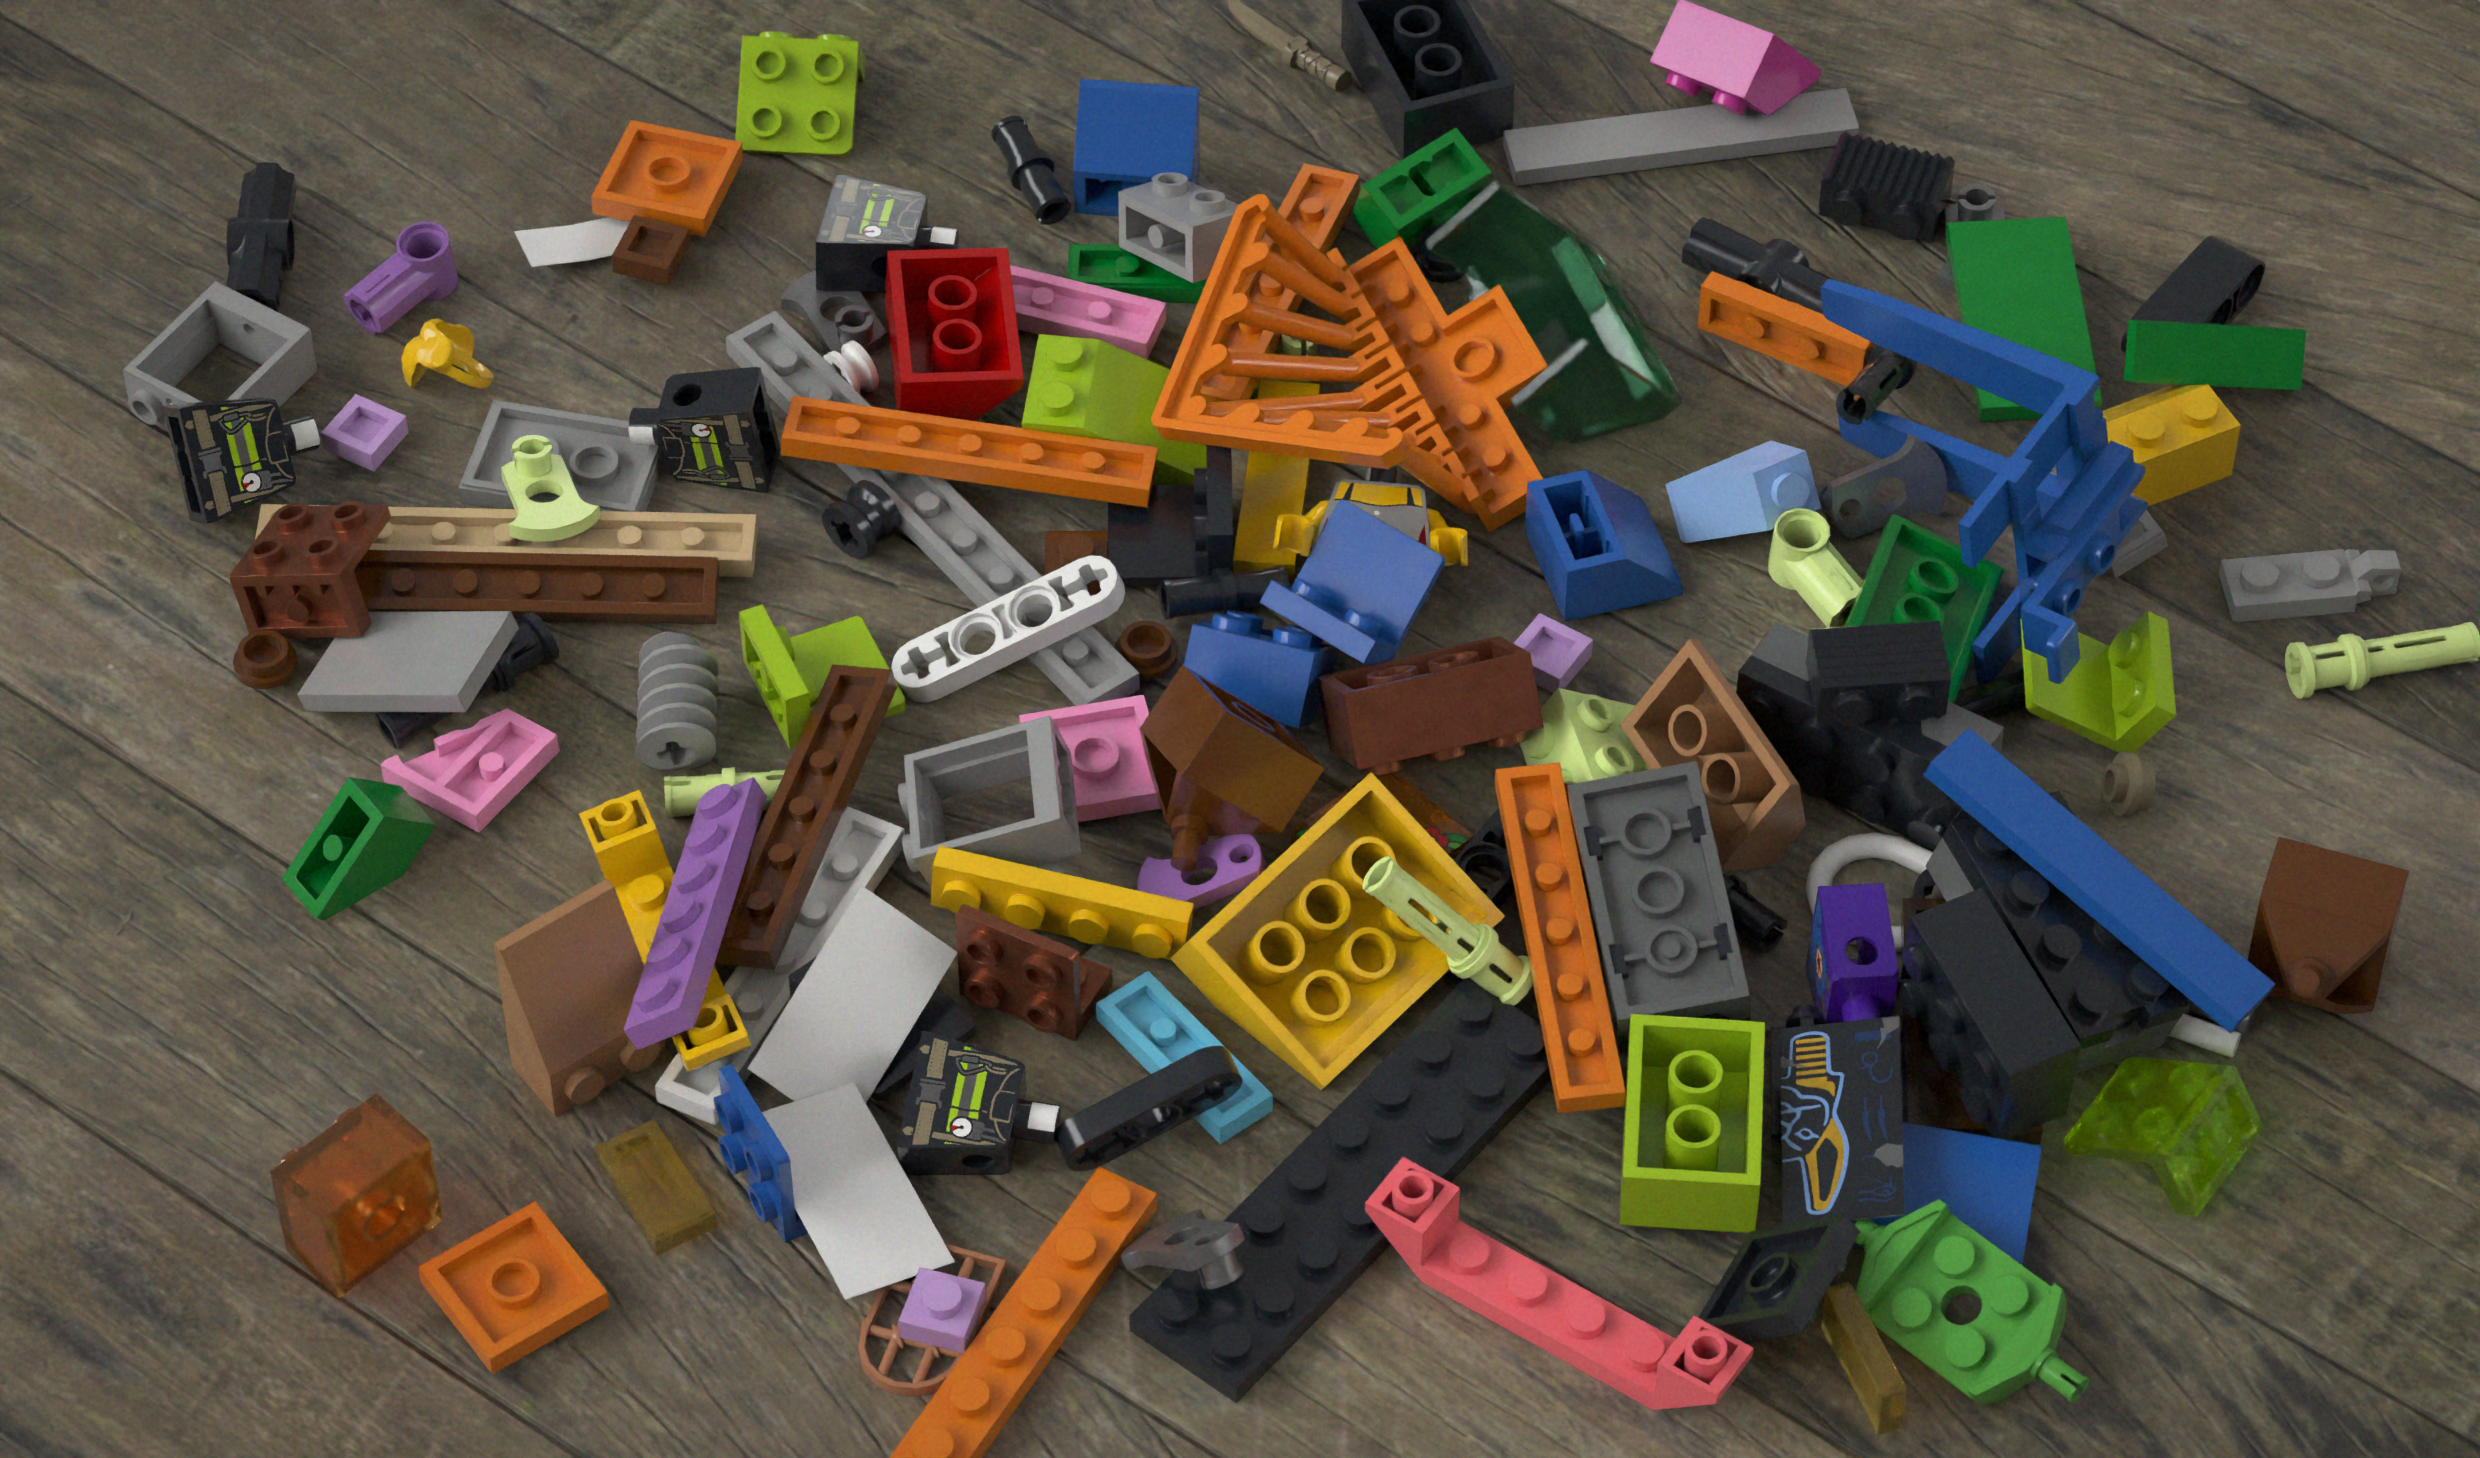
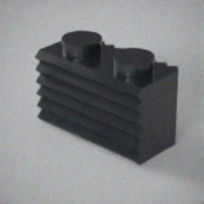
M1846 131L1840 134L1821 181L1818 215L1832 218L1843 226H1855L1858 224L1887 231L1901 240L1916 238L1934 243L1935 235H1937L1944 216V209L1950 201L1955 161L1951 156L1943 158L1939 153L1932 156L1927 150L1920 153L1916 147L1909 150L1905 145L1897 147L1893 142L1886 145L1881 139L1874 142L1870 136L1863 139L1859 134L1851 136Z
M1940 621L1809 629L1806 666L1816 719L1819 724L1824 726L1831 721L1835 725L1840 723L1853 726L1864 723L1868 719L1876 722L1881 718L1889 721L1894 717L1900 721L1902 719L1922 721L1933 715L1940 718L1946 714L1951 671L1949 670Z

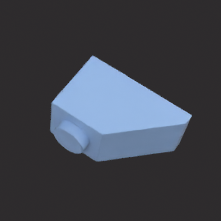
M1772 440L1665 484L1680 539L1685 543L1769 531L1774 528L1778 517L1785 511L1795 508H1804L1812 511L1821 509L1807 452Z

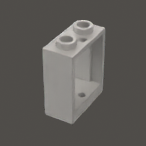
M215 281L123 369L131 412L146 424H156L168 430L162 407L170 404L202 402L174 387L219 344L262 365L227 400L244 398L275 399L280 408L317 371L311 328Z
M1050 715L904 755L906 782L898 785V795L902 811L909 821L910 834L903 835L902 846L910 870L913 873L920 871L930 888L932 885V865L939 845L1032 867L1081 855L1071 751ZM1031 776L1034 818L945 842L942 800Z

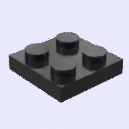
M1843 1213L1749 1232L1698 1318L1745 1344L1782 1336L1792 1337L1802 1333L1815 1320L1818 1312L1817 1306L1829 1285L1846 1267V1256L1859 1236L1860 1231Z

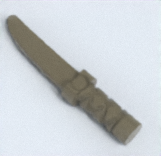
M1228 0L1229 11L1236 21L1253 36L1281 54V60L1293 69L1298 66L1303 70H1307L1309 74L1315 78L1318 77L1320 81L1337 92L1343 91L1348 86L1351 80V73L1340 65L1332 63L1333 61L1327 57L1321 56L1322 54L1315 49H1312V43L1301 35H1298L1296 38L1292 37L1239 0Z

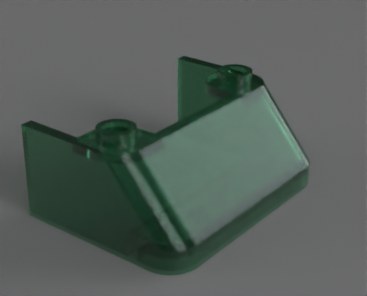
M1495 179L1425 241L1430 251L1464 272L1471 285L1467 290V295L1471 301L1497 285L1501 286L1548 365L1543 372L1510 400L1516 409L1535 420L1552 440L1559 442L1563 438L1575 444L1664 419L1682 404V398L1600 255L1583 238Z

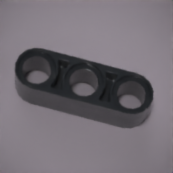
M2213 235L2208 236L2146 300L2131 320L2229 325L2256 294L2265 273V263ZM2128 325L2125 329L2121 341V350L2125 354L2127 345Z

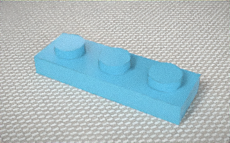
M1149 971L1096 1003V1019L1150 1074L1199 1049L1209 1046H1223ZM1232 1054L1233 1061L1242 1077L1240 1089L1226 1101L1194 1117L1220 1145L1273 1111V1094Z

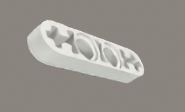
M1093 555L1080 558L907 642L899 648L893 657L891 667L894 678L907 698L920 703L938 700L1109 617L1119 609L1124 601V583L1110 560L1102 556ZM1093 580H1098L1102 591L1090 596L1086 585ZM1064 593L1068 595V599L1073 606L1067 610L1059 597ZM1048 604L1053 607L1051 616L1042 625L1036 627L1022 625L1021 621L1024 613L1033 605ZM990 631L996 635L994 644L986 652L978 655H970L965 652V645L974 634ZM948 649L952 650L958 663L952 666L944 652ZM927 662L930 674L925 678L919 679L916 667Z

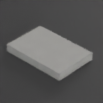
M493 400L458 487L461 503L499 509H514L502 480L501 467L515 460L514 453L512 454L514 441L526 435H540L549 439L550 445H552V454L562 456L577 493L584 502L600 506V511L646 512L664 464L665 455L662 445L632 444L629 438V421ZM546 492L536 494L529 499L534 502L545 503L554 501L560 496L555 493Z
M511 611L368 612L372 623L363 636L335 637L297 695L305 711L466 712L519 627Z

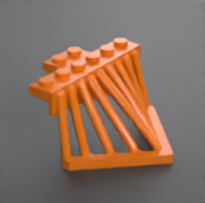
M1254 195L1237 205L1151 417L1152 424L1162 438L1382 469H1390L1397 464L1463 513L1468 515L1477 514L1489 533L1526 511L1527 482L1544 478L1504 410L1556 380L1501 286L1497 285L1447 315L1401 236L1348 266L1337 247L1326 253L1327 258L1276 211L1266 195ZM1264 232L1306 271L1274 253L1266 243L1261 242ZM1259 270L1346 324L1340 325L1252 302L1240 291L1246 276ZM1235 322H1239L1243 325L1354 354L1348 358L1230 352L1224 345L1219 343L1225 328ZM1218 373L1232 377L1364 383L1351 392L1210 403H1207L1202 396H1198L1204 381Z

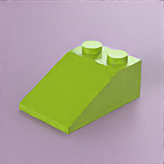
M1038 335L1023 413L1022 428L1158 447L1157 466L1153 484L1156 485L1194 484V468H1206V445L1164 439L1151 422L1153 411L1170 369L1100 339Z

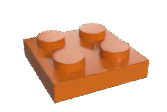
M630 120L591 196L592 213L629 222L636 215L690 229V234L705 237L743 161L742 142Z
M535 1201L418 1266L421 1284L492 1375L610 1308L607 1290Z

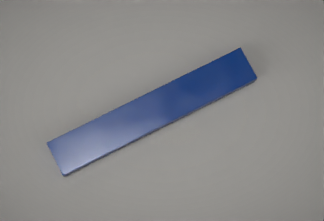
M1968 728L1929 764L1924 773L1928 780L2230 1034L2267 998L2276 985L1972 729Z

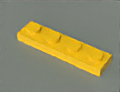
M940 845L932 865L931 905L948 909L953 913H957L962 905H968L1027 930L1037 929L1072 937L1086 944H1102L1129 950L1152 959L1164 958L1171 960L1170 958L1191 937L1194 903Z

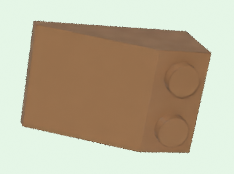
M608 879L603 880L493 943L511 1065L555 1117L575 1105L591 1101L602 1089L631 1072H639L646 1069L657 1057L666 1053L665 1039L637 1050L623 1031L644 964L616 890Z

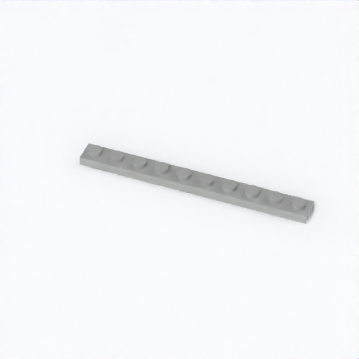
M776 311L725 337L727 354L741 368L761 367L767 395L786 414H788L792 395L871 406ZM836 463L855 483L861 480L871 481L881 487L891 497L900 513L901 524L899 528L978 608L1042 577L945 479ZM1062 595L1059 596L1066 610L1073 607ZM1048 604L1033 605L1024 613L1021 621L1022 625L1026 627L1042 625L1051 616L1053 607ZM1092 625L1027 656L1076 706L1126 698L1140 689L1139 672Z

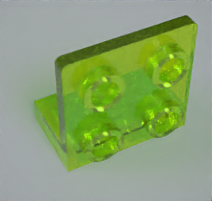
M2129 1057L2116 1069L2114 1075L2095 1100L2082 1113L2078 1122L2064 1138L2063 1144L2070 1155L2151 1163L2175 1213L2198 1216L2262 1131L2264 1125L2235 1066Z

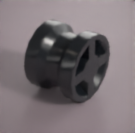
M861 480L849 489L847 499L844 502H833L824 510L822 523L830 539L841 551L850 557L861 559L874 550L878 537H888L899 528L901 517L896 504L881 487L871 481Z

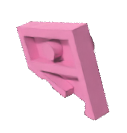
M507 708L480 719L471 728L454 730L433 739L434 751L402 763L398 755L387 758L380 766L385 783L402 786L411 797L479 833L560 752L557 734Z

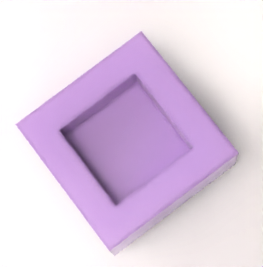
M355 394L321 432L323 450L374 472L409 433L407 418L401 413Z
M1541 613L1536 616L1514 642L1515 645L1530 652L1536 685L1552 693L1558 688H1566L1591 658L1593 649L1592 638Z
M920 1267L898 1321L899 1337L965 1353L986 1300L985 1283Z

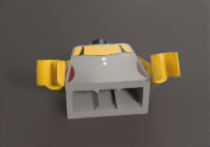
M1393 466L1390 469L1370 467L1367 469L1365 481L1343 479L1337 482L1330 500L1320 501L1305 516L1298 514L1279 515L1273 550L1279 551L1282 548H1288L1292 552L1300 553L1301 556L1309 557L1310 551H1312L1340 500H1346L1440 553L1446 558L1444 566L1459 563L1461 566H1468V532L1461 528L1449 527L1437 510L1427 508L1425 490L1419 485L1402 484V472L1397 467ZM1430 593L1428 594L1425 602H1429Z

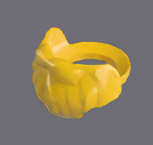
M438 318L424 322L420 335L414 337L406 344L401 357L404 380L412 389L428 368L449 376L460 383L479 389H487L491 385L494 375L483 364L472 358L475 341L473 333L463 325L446 323Z

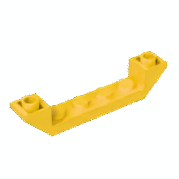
M640 790L581 812L579 816L605 879H608L616 890L645 966L674 873ZM713 966L695 1027L671 1036L687 1073L751 1047L750 1039L730 994L726 993L715 966Z

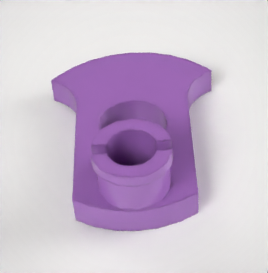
M1251 834L1227 835L1201 846L1196 869L1190 872H1183L1171 866V858L1159 860L1148 856L1140 869L1137 889L1146 893L1194 903L1193 910L1234 893H1241L1269 866L1259 844ZM1247 856L1248 860L1242 862L1241 857ZM1199 869H1217L1214 877L1204 884H1186L1187 879L1192 873Z

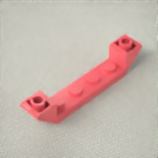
M1405 1157L1400 1159L1365 1202L1366 1213L1422 1283L1652 1410L1717 1404L1753 1356V1347L1696 1316L1692 1317L1675 1339L1460 1221V1187Z

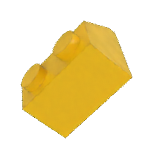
M2208 384L2168 386L2103 411V418L2106 419L2108 444L2110 441H2114L2132 449L2134 462L2145 466V475L2133 490V493L2136 497L2147 501L2148 507L2232 475L2241 425Z

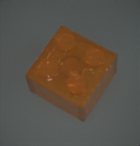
M377 1093L358 1107L344 1111L336 1118L331 1127L304 1147L291 1150L283 1157L279 1165L270 1171L286 1251L338 1299L443 1220L430 1140Z

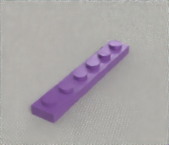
M754 777L731 787L728 784L718 785L706 792L697 803V809L623 1029L637 1050L695 1027L767 795Z

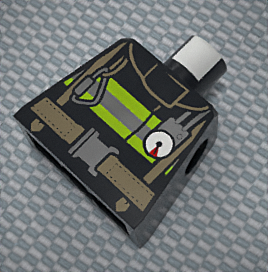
M836 174L816 239V290L886 291L887 251L958 249L959 231L952 228L927 226L928 199L921 192Z
M761 367L674 374L666 380L659 408H633L629 417V438L631 443L635 445H662L669 474L676 480L769 493L781 447Z
M244 398L170 404L162 407L191 521L206 524L216 522L293 486L296 483V476L291 456L319 449L320 446L319 433L313 417L307 413L282 420L279 406L275 399Z
M922 1031L897 1146L899 1163L906 1175L1007 1174L1011 1170L1017 1139L1050 1145L1055 1144V1132L1059 1127L1061 1105L1025 1100L1027 1090L1025 1065L1019 1060L933 1032Z

